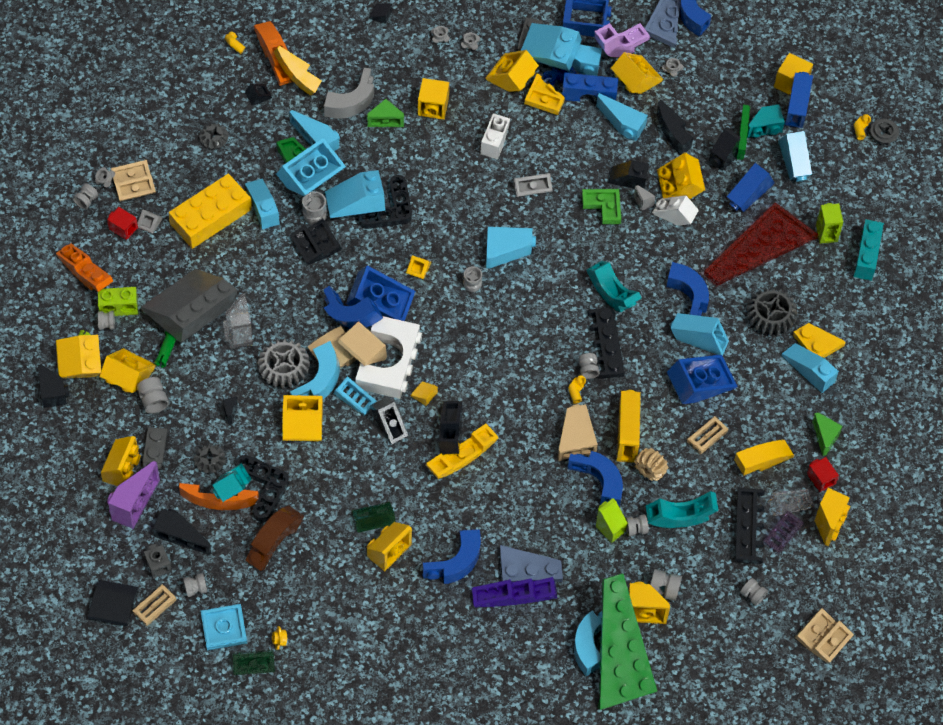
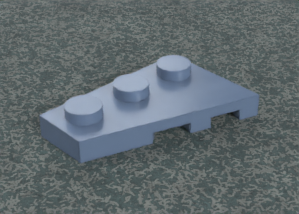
M660 0L645 27L650 37L673 48L676 47L680 0Z
M500 545L502 581L510 579L512 582L530 578L536 581L553 577L555 582L563 581L561 560Z

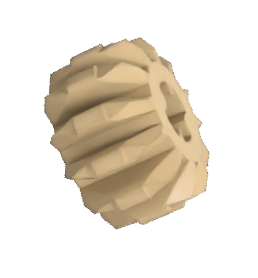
M653 448L642 450L634 461L636 469L640 471L639 473L643 474L644 478L647 477L650 481L661 479L669 468L667 460L663 458L664 456L660 455L658 451H654Z

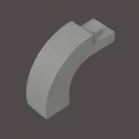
M370 68L363 69L360 84L354 91L346 94L327 93L324 104V117H352L361 113L370 105L374 98V76H371Z

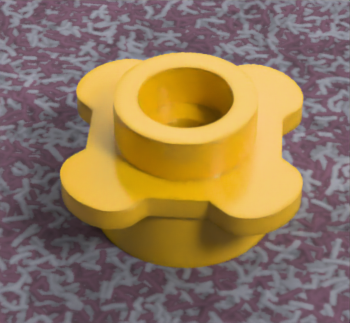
M277 626V630L272 632V643L275 644L276 650H279L280 646H286L287 632L286 630H281L280 626Z

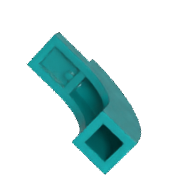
M600 261L586 269L598 293L616 311L622 312L627 308H631L637 304L636 301L641 299L638 291L628 290L620 283L610 262Z
M712 491L687 502L675 503L658 499L646 505L648 524L663 528L698 525L708 521L709 515L718 511L716 493Z

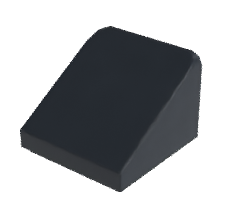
M392 3L375 4L369 19L386 24L392 12Z
M250 84L245 91L251 105H256L272 98L266 84Z
M236 396L222 401L223 410L229 425L233 424L238 407Z

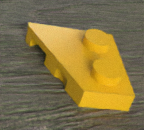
M536 74L524 104L559 115L565 97L555 91L551 84L547 85L542 80L540 74Z
M810 323L793 332V337L802 347L823 358L845 346L844 340Z

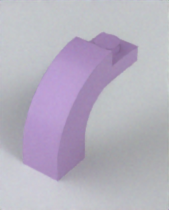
M610 23L595 31L596 41L610 57H620L623 52L633 53L635 52V47L650 40V35L641 23L619 34Z

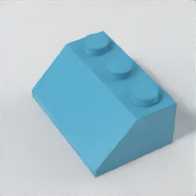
M322 138L284 164L276 175L287 189L306 196L346 166L325 139Z

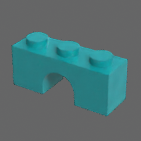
M865 219L855 266V278L872 281L876 270L884 223Z
M240 463L221 474L213 484L214 488L212 490L214 495L218 499L221 498L222 502L243 491L246 487L245 485L252 479L243 464Z

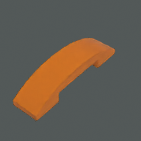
M179 483L180 495L183 498L209 509H243L255 505L259 498L258 491L243 490L238 493V496H233L222 502L221 498L218 499L214 494L201 493L199 485Z

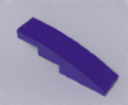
M553 577L536 581L530 578L512 582L509 579L472 588L475 608L519 605L557 598L556 584Z

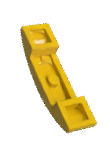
M484 424L472 432L469 439L460 444L459 454H439L427 462L426 466L438 479L446 477L479 457L498 440V436L487 424Z

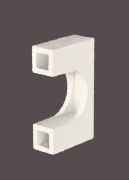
M382 316L383 319L372 325L371 333L381 342L398 348L402 353V358L397 364L388 368L371 365L364 366L360 363L355 383L364 391L400 399L402 392L407 390L408 381H406V378L411 376L413 368L411 361L416 359L418 351L416 345L421 343L422 333L420 332L419 324Z

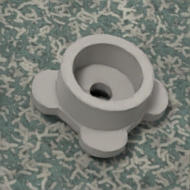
M444 26L433 28L431 30V34H433L432 41L434 43L448 42L450 40L448 28Z
M472 32L464 34L461 47L477 50L480 37Z
M670 58L667 60L666 65L662 66V70L664 72L667 71L672 77H676L678 72L683 70V64H680V61L676 58Z
M105 167L100 168L95 176L96 184H103L106 188L109 187L115 172L113 170L108 171Z

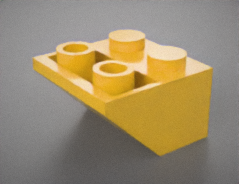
M687 153L681 154L657 169L663 198L686 195L691 199L705 191L699 160Z
M283 395V441H322L323 396Z
M129 436L115 439L101 471L103 482L119 486L133 476L132 470L135 465H138L141 457L138 452L139 445H137L136 437Z
M830 488L827 489L814 520L826 546H829L831 540L835 541L837 539L840 528L844 524L851 507L848 505L850 497Z

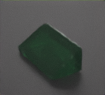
M390 502L352 510L355 526L359 533L390 526L393 522H396Z
M274 650L233 653L234 675L275 672Z

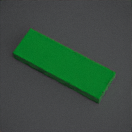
M743 105L739 129V136L741 138L737 160H743L745 156L750 113L749 105Z

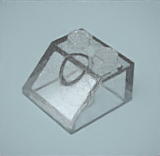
M242 293L225 313L226 320L223 321L225 341H229L230 348L253 345L246 294Z

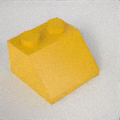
M527 50L505 53L487 75L486 80L508 92L521 91L526 86L529 78L535 74V70L539 65Z
M623 52L611 67L615 73L614 76L626 85L625 88L630 93L642 94L663 81V78L642 55Z
M79 335L56 340L57 367L60 377L85 378L97 377L101 374L98 335Z
M123 348L106 356L99 377L104 378L109 384H116L122 387V390L125 392L133 393L137 391V385L141 381L149 378L156 365Z
M397 522L386 526L381 531L380 536L376 540H371L367 545V557L385 572L412 545V528L409 525Z
M644 582L630 583L628 591L637 622L666 624L670 604L650 584H645Z

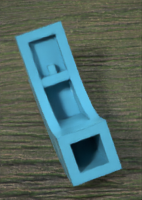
M330 341L313 349L319 362V370L315 378L307 384L290 391L291 395L323 396L324 399L334 389L339 378L340 364Z
M593 610L588 613L580 622L576 632L574 654L576 662L585 676L600 668V652L595 647L593 639L602 630V611L598 616Z

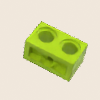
M839 203L821 205L816 221L819 243L838 242L843 226Z
M136 287L100 290L98 292L99 311L104 313L114 311L115 316L139 315Z

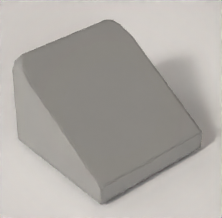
M639 185L635 186L634 198L639 208L645 210L653 207L655 196Z
M143 209L138 220V228L153 234L163 217Z

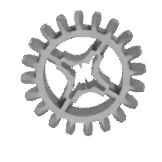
M285 338L283 342H279L277 339L276 344L270 342L269 348L264 347L263 352H260L258 369L263 380H267L268 385L273 382L275 388L278 384L281 385L282 389L285 385L291 388L292 383L298 385L299 380L304 381L305 375L308 374V368L310 367L309 355L306 353L305 348H301L300 343L294 345L293 339L289 343ZM294 358H296L299 361L297 367L294 365ZM270 361L274 362L273 370L269 367Z

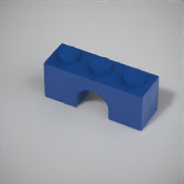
M564 73L562 95L567 101L580 102L582 95L591 94L597 97L600 93L616 101L618 78Z

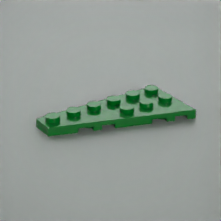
M620 573L602 579L599 710L658 692L624 574Z

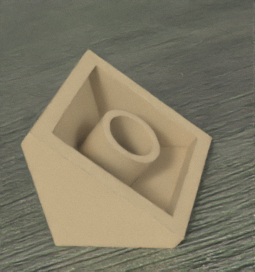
M357 322L338 340V343L364 366L384 361L387 358L386 345L360 322Z

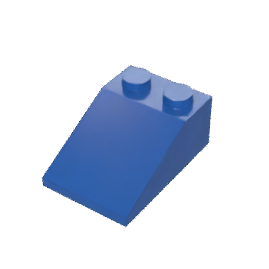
M366 266L358 272L346 304L352 306L369 297L377 305L382 316L405 321L416 291Z
M722 355L678 359L667 371L682 404L700 402L738 387Z

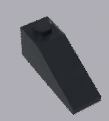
M161 509L153 527L154 537L207 555L211 554L210 543L181 514L173 509Z

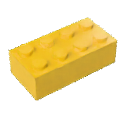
M228 173L169 211L170 225L193 249L251 211V197Z

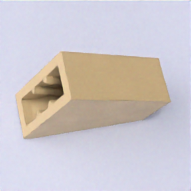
M576 404L567 408L559 445L558 461L569 459L570 454L587 456L590 455L591 451L597 452L598 444L586 404Z

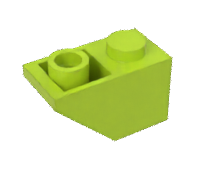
M614 498L609 502H603L599 506L596 528L613 543L626 532L628 525Z

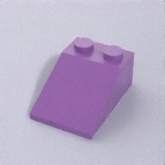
M151 462L117 486L114 493H110L107 503L112 521L134 529L160 481L157 462Z

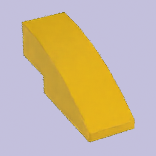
M278 46L274 50V54L284 72L300 89L310 96L313 95L322 80L307 72L310 66L308 63Z
M777 440L737 452L734 460L743 476L756 470L761 472L794 457V454L785 440Z

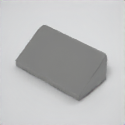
M550 173L512 179L516 197L553 191Z

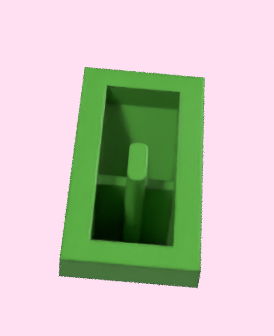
M387 99L367 114L368 127H404V113Z
M815 413L812 423L822 456H825L839 437L842 426L820 413Z

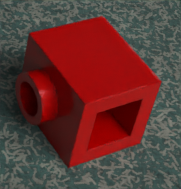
M120 207L108 216L109 230L125 240L138 229L137 218Z
M826 457L821 460L816 459L812 461L807 472L808 477L819 492L835 485L839 477Z

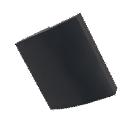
M324 219L308 228L305 225L290 234L307 265L318 262L342 250Z
M99 580L92 598L88 619L128 626L138 594V587Z

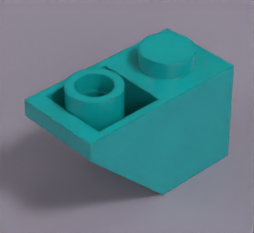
M780 105L761 107L748 126L747 138L782 133L785 121Z

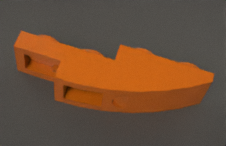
M271 21L254 25L253 27L264 55L270 61L279 86L292 83L293 81L284 72L274 54V50L278 46L288 51L279 32Z
M72 243L64 246L56 253L57 257L71 273L91 291L95 289L99 292L113 282L111 275L95 265L87 254Z

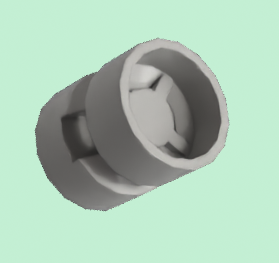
M312 191L303 197L304 221L307 224L313 225L321 219L326 220L325 196L320 192Z
M158 377L144 379L137 385V391L142 399L144 409L150 414L161 412L169 405L166 393L162 391L163 385Z
M655 569L651 586L660 595H664L666 599L676 601L682 576L672 573L668 576L665 571Z

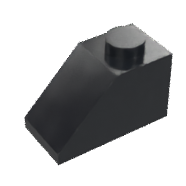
M726 127L710 151L709 162L714 167L723 171L736 159L741 137Z
M630 160L612 166L608 183L633 189L639 185L645 189L649 163Z
M42 364L38 365L43 407L66 405V397H70L68 385H64L62 377Z
M385 397L370 405L377 424L390 444L408 436L393 400Z

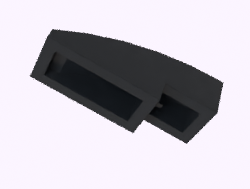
M662 100L658 101L657 116L661 129L672 147L681 155L692 148L693 137L685 131L686 122Z
M443 401L439 435L440 454H459L462 401Z

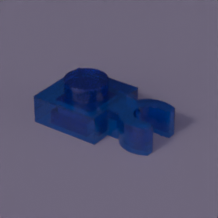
M571 66L570 71L552 67V71L543 73V79L551 78L548 80V84L554 85L557 80L560 83L564 82V73L577 74L573 66Z

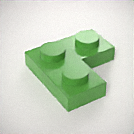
M582 189L583 209H601L602 224H621L619 189Z

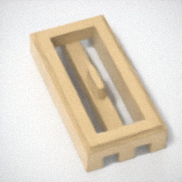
M714 416L687 439V443L689 445L692 444V447L697 449L701 455L728 432V428ZM715 423L717 424V426H715L711 431L705 434V436H703L700 440H698L697 442L695 441L712 425H714ZM720 428L722 429V430H720L716 435H714L710 440H708L704 445L700 446V445H701L702 443H704L708 438H710L714 433H716Z
M162 584L132 611L135 616H138L140 621H143L148 626L177 599ZM162 592L165 593V594L162 595L157 601H155L146 611H144L143 613H140V612H141L145 607H147L154 599H156Z

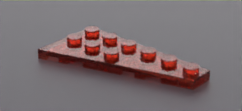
M775 202L704 271V276L717 286L817 239L818 234Z

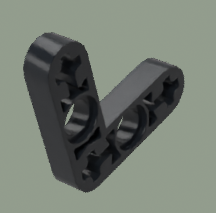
M394 175L390 179L393 207H386L385 211L359 214V225L362 228L372 229L403 225L412 220V208L404 176ZM396 182L400 184V190L398 191ZM399 196H403L406 198V200L404 202H398L396 201V198ZM403 208H404L406 217H403L402 214H401V209H403ZM383 214H388L390 219L382 220L380 217Z
M242 455L236 460V466L240 463L245 464L248 462V466L244 468L251 479L266 485L253 508L254 518L258 522H266L272 516L289 485L288 474L251 456ZM260 469H266L268 471V474L265 476H259L257 474V471ZM283 477L284 481L277 483V479ZM274 492L277 496L273 500H268L266 494ZM265 503L267 505L265 508L266 514L262 513V515H259V511L263 510Z

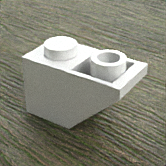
M496 114L492 115L481 141V155L494 159L499 158L504 146L510 118Z
M685 195L660 199L652 213L679 226L691 224L699 210Z

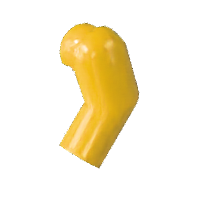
M229 32L225 35L226 43L241 54L246 47L236 40L237 35L234 32Z
M867 114L860 116L854 123L853 127L858 140H863L866 137L864 129L871 122V117Z
M582 375L575 377L568 387L574 404L582 401L580 391L586 383V379Z

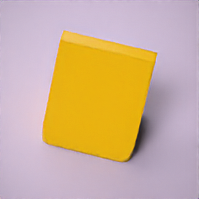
M412 255L406 273L424 279L431 261Z
M421 382L411 394V397L427 406L438 393V387Z

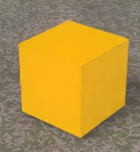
M789 53L777 71L774 88L790 95L795 72H807L811 75L813 64Z
M422 79L418 97V116L445 119L449 100V82Z

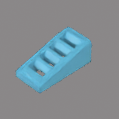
M348 376L333 393L364 416L371 409L370 405L377 402ZM346 387L350 388L347 393L343 392ZM353 391L356 392L352 398L349 397ZM360 395L362 399L358 403L355 402V400ZM365 400L369 401L364 408L361 407Z

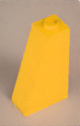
M634 390L621 391L617 445L618 462L635 463L634 461L638 455L641 392H635Z

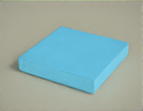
M241 604L201 611L207 650L247 644Z

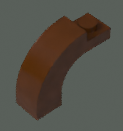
M285 506L278 510L268 519L252 541L251 545L253 547L245 561L260 571L265 570L278 545L288 535L296 533L305 516L291 506Z

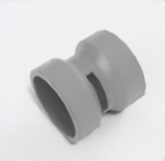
M85 183L80 188L81 191L73 196V201L77 206L86 210L91 205V201L95 200L99 194L94 187Z
M471 266L464 271L463 286L467 291L476 292L482 286V271L478 267Z
M586 353L579 356L580 374L585 379L597 377L600 374L599 367L596 365L598 362L597 355Z
M645 514L639 515L637 518L632 516L625 517L628 523L626 530L628 537L635 536L636 533H649Z
M203 573L197 574L195 578H183L187 597L194 596L198 591L201 594L207 592Z
M751 578L743 586L740 593L744 597H749L751 603L757 606L766 597L768 590L765 587H760L758 582Z

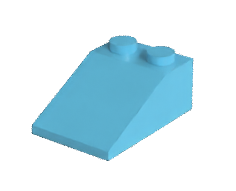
M531 23L521 51L527 50L536 62L570 71L582 39L579 31L562 26Z
M379 170L361 172L325 191L330 218L385 211L384 191Z

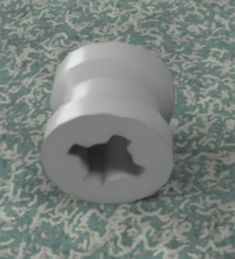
M98 311L99 330H104V328L115 330L114 311H109L108 313Z

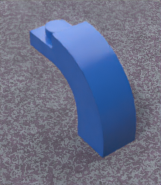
M680 0L679 14L682 22L691 32L700 37L710 26L712 15L701 9L696 2L697 0Z
M672 262L666 287L684 292L692 303L690 315L702 316V312H707L709 291L705 281L690 267Z
M328 286L324 289L325 301L328 304L324 309L341 326L351 329L357 322H360L367 328L383 319L377 305L369 297L355 305L344 306L339 294L333 288Z
M591 451L590 457H585L582 454H570L569 470L591 474L601 483L602 495L600 505L614 498L620 507L623 482L621 474L614 463L604 455Z
M480 529L460 531V550L457 555L447 561L423 563V578L435 580L443 577L444 584H449L468 575L475 567L480 555Z

